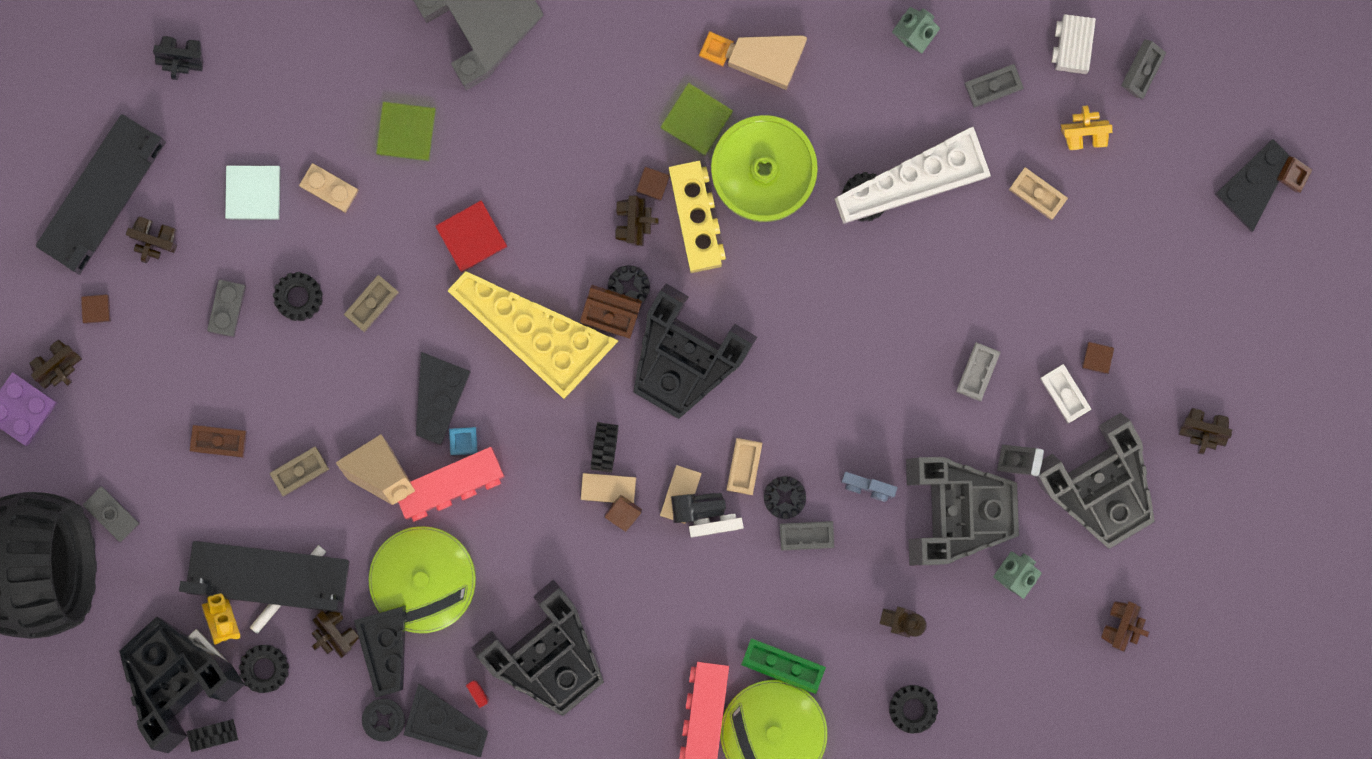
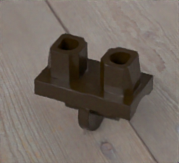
M629 196V199L617 201V215L628 216L627 226L616 227V240L624 241L634 246H644V234H651V225L659 224L658 218L651 217L652 208L645 207L646 199L638 198V196Z
M138 216L133 228L127 229L126 236L146 243L145 246L135 244L134 251L142 254L141 262L147 263L150 257L159 260L161 252L153 250L154 246L175 253L177 245L174 244L176 237L175 228L162 224L158 236L154 237L149 235L153 221Z
M57 340L49 348L54 355L46 362L42 356H39L29 363L33 371L31 377L44 389L51 384L55 387L61 381L69 386L72 381L68 376L75 371L73 366L82 360L80 355L69 345L66 346L63 342Z
M1191 408L1180 427L1179 435L1190 437V444L1198 445V454L1203 455L1206 448L1216 450L1217 445L1225 447L1228 439L1231 438L1233 430L1229 429V418L1215 415L1212 424L1203 422L1205 412Z
M898 606L896 612L883 608L879 624L891 627V633L910 638V636H921L925 632L927 623L923 616Z
M321 611L312 620L318 628L311 633L317 641L311 646L314 651L322 647L326 654H329L334 649L339 657L343 658L349 653L359 637L351 627L342 634L339 633L335 626L344 619L341 613L329 611L324 613Z

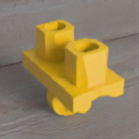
M1086 105L1082 106L1081 114H1072L1073 122H1082L1061 124V132L1066 139L1069 150L1082 149V136L1092 135L1093 147H1107L1109 133H1113L1112 124H1109V120L1090 122V120H1099L1100 116L1099 112L1089 113V107Z
M221 593L209 596L207 598L208 603L202 604V610L214 645L228 639H239L240 632L229 600L224 599Z

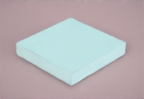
M226 166L225 218L279 220L280 166Z

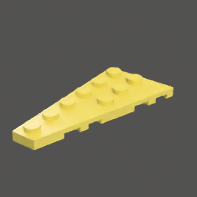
M466 271L448 290L453 297L563 399L576 388L619 342L614 338L608 337Z

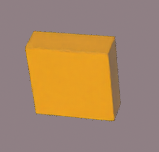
M709 31L699 57L723 67L727 59L725 56L728 48L734 41Z

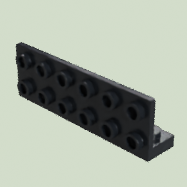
M121 114L36 243V247L80 275L166 144V141Z
M193 541L187 582L180 581L179 592L208 597L221 593L224 599L343 613L350 561L340 558Z

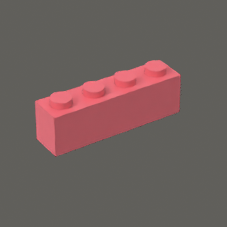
M489 447L411 481L415 492L408 495L405 499L398 501L405 519L412 518L413 522L427 517L426 511L433 508L441 511L452 506L451 501L458 497H461L463 501L477 495L475 490L485 486L489 490L500 485V479L505 476L493 448Z
M697 662V667L691 666L689 682L694 683L693 694L688 693L686 709H690L691 713L690 720H684L682 736L688 737L686 747L681 746L679 759H717L729 671L728 665Z

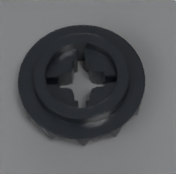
M632 265L618 267L610 275L608 290L623 294L624 286L621 285L619 280L628 282L635 276L633 285L639 292L629 290L625 295L641 300L643 303L650 291V282L646 273L639 267Z
M788 476L778 477L767 485L764 492V503L767 510L775 517L789 519L795 517L803 510L806 503V491L798 480ZM778 488L784 493L794 489L790 496L794 506L786 502L777 506L780 495L776 489Z
M377 699L371 702L363 712V729L369 737L376 741H390L396 738L404 728V713L402 708L393 700ZM377 710L383 715L393 713L388 720L391 729L385 725L374 727L379 720Z

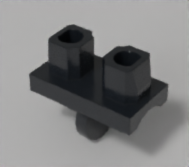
M163 36L160 44L154 45L155 65H161L163 71L171 72L172 80H178L180 73L189 74L190 70H203L204 63L200 41L188 40L185 49L176 48L177 40L175 38Z

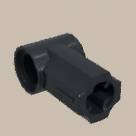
M722 493L697 496L695 494L671 496L674 523L698 521V518L723 516L726 509Z

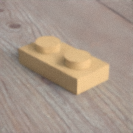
M313 163L299 185L304 190L344 213L347 212L359 191L357 188Z
M1026 167L1009 189L1051 221L1068 199Z

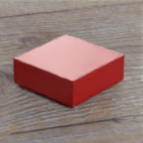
M474 680L466 685L479 708L489 703V699L478 681Z

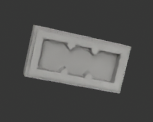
M976 342L956 392L981 402L1000 351Z

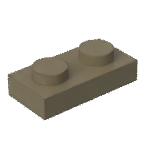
M377 275L344 315L365 333L399 292L380 275Z
M315 446L269 474L284 497L330 469Z

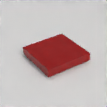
M482 201L473 204L435 226L461 273L507 248L505 241Z

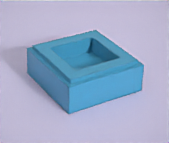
M476 427L449 429L451 456L478 453Z

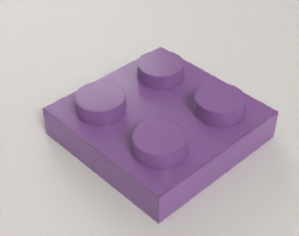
M12 372L0 389V429L24 446H28L57 402Z

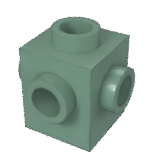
M909 7L892 33L906 47L922 54L940 30V27L933 21L935 17L927 10L922 8L918 11Z
M1011 551L993 578L1005 588L1024 599L1042 573L1034 567L1036 561L1023 553L1020 557Z

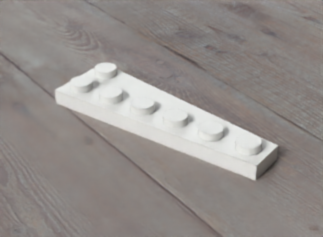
M971 127L836 197L835 201L843 224L986 179L991 175L974 127Z

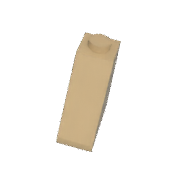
M807 37L738 38L736 44H730L725 57L729 59V67L787 90L807 42Z
M382 435L377 436L336 462L349 481L391 505L415 492L393 450Z

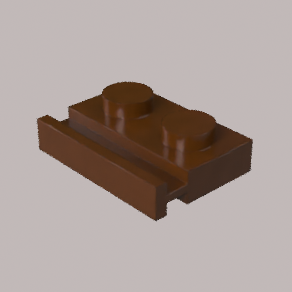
M591 285L580 323L630 339L642 301Z

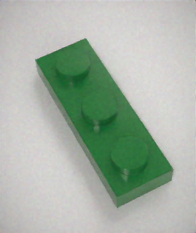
M752 638L741 663L744 667L814 694L818 691L826 669L825 666Z

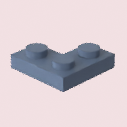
M844 472L841 483L846 484V490L858 494L861 493V490L871 492V498L886 502L888 498L893 499L898 488L878 480H870L848 472Z

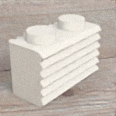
M1065 14L1061 21H1057L1055 37H1059L1058 47H1053L1051 60L1052 63H1056L1055 70L1082 74L1088 73L1095 18Z

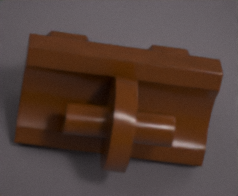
M1129 601L1128 604L1114 602L1110 615L1122 619L1118 629L1106 625L1101 638L1112 644V647L1125 652L1128 642L1137 645L1140 635L1148 637L1150 632L1143 630L1146 619L1138 617L1141 607Z

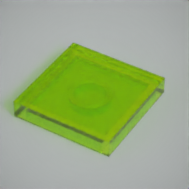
M688 83L663 122L661 129L706 156L732 115L733 110Z
M383 102L376 154L430 161L436 108Z

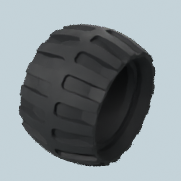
M22 492L0 497V634L28 639L49 637L80 625L84 622L86 614L90 612L91 602L96 589V547L89 519L86 518L84 509L79 504H76L75 501L43 492Z

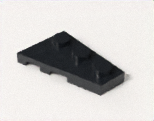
M1274 139L1215 194L1251 232L1254 231L1279 183L1277 178L1289 157L1286 151Z
M421 352L416 436L442 446L471 371Z
M406 606L354 620L375 697L403 690Z
M418 683L404 736L481 757L489 731Z

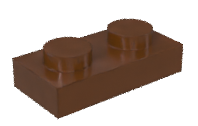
M193 425L190 452L244 458L247 431Z

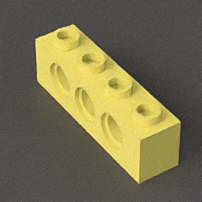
M700 161L669 167L690 273L722 267L721 260H725L726 257L723 244H717L715 235L720 234L718 219H712L710 209L715 208L712 192H706L705 183L709 182L707 167H701ZM694 184L699 187L700 193L698 196L689 197L685 194V188L688 185ZM695 210H701L706 216L705 220L701 223H694L690 219L691 213ZM700 236H707L711 240V244L706 249H700L695 243L696 239Z

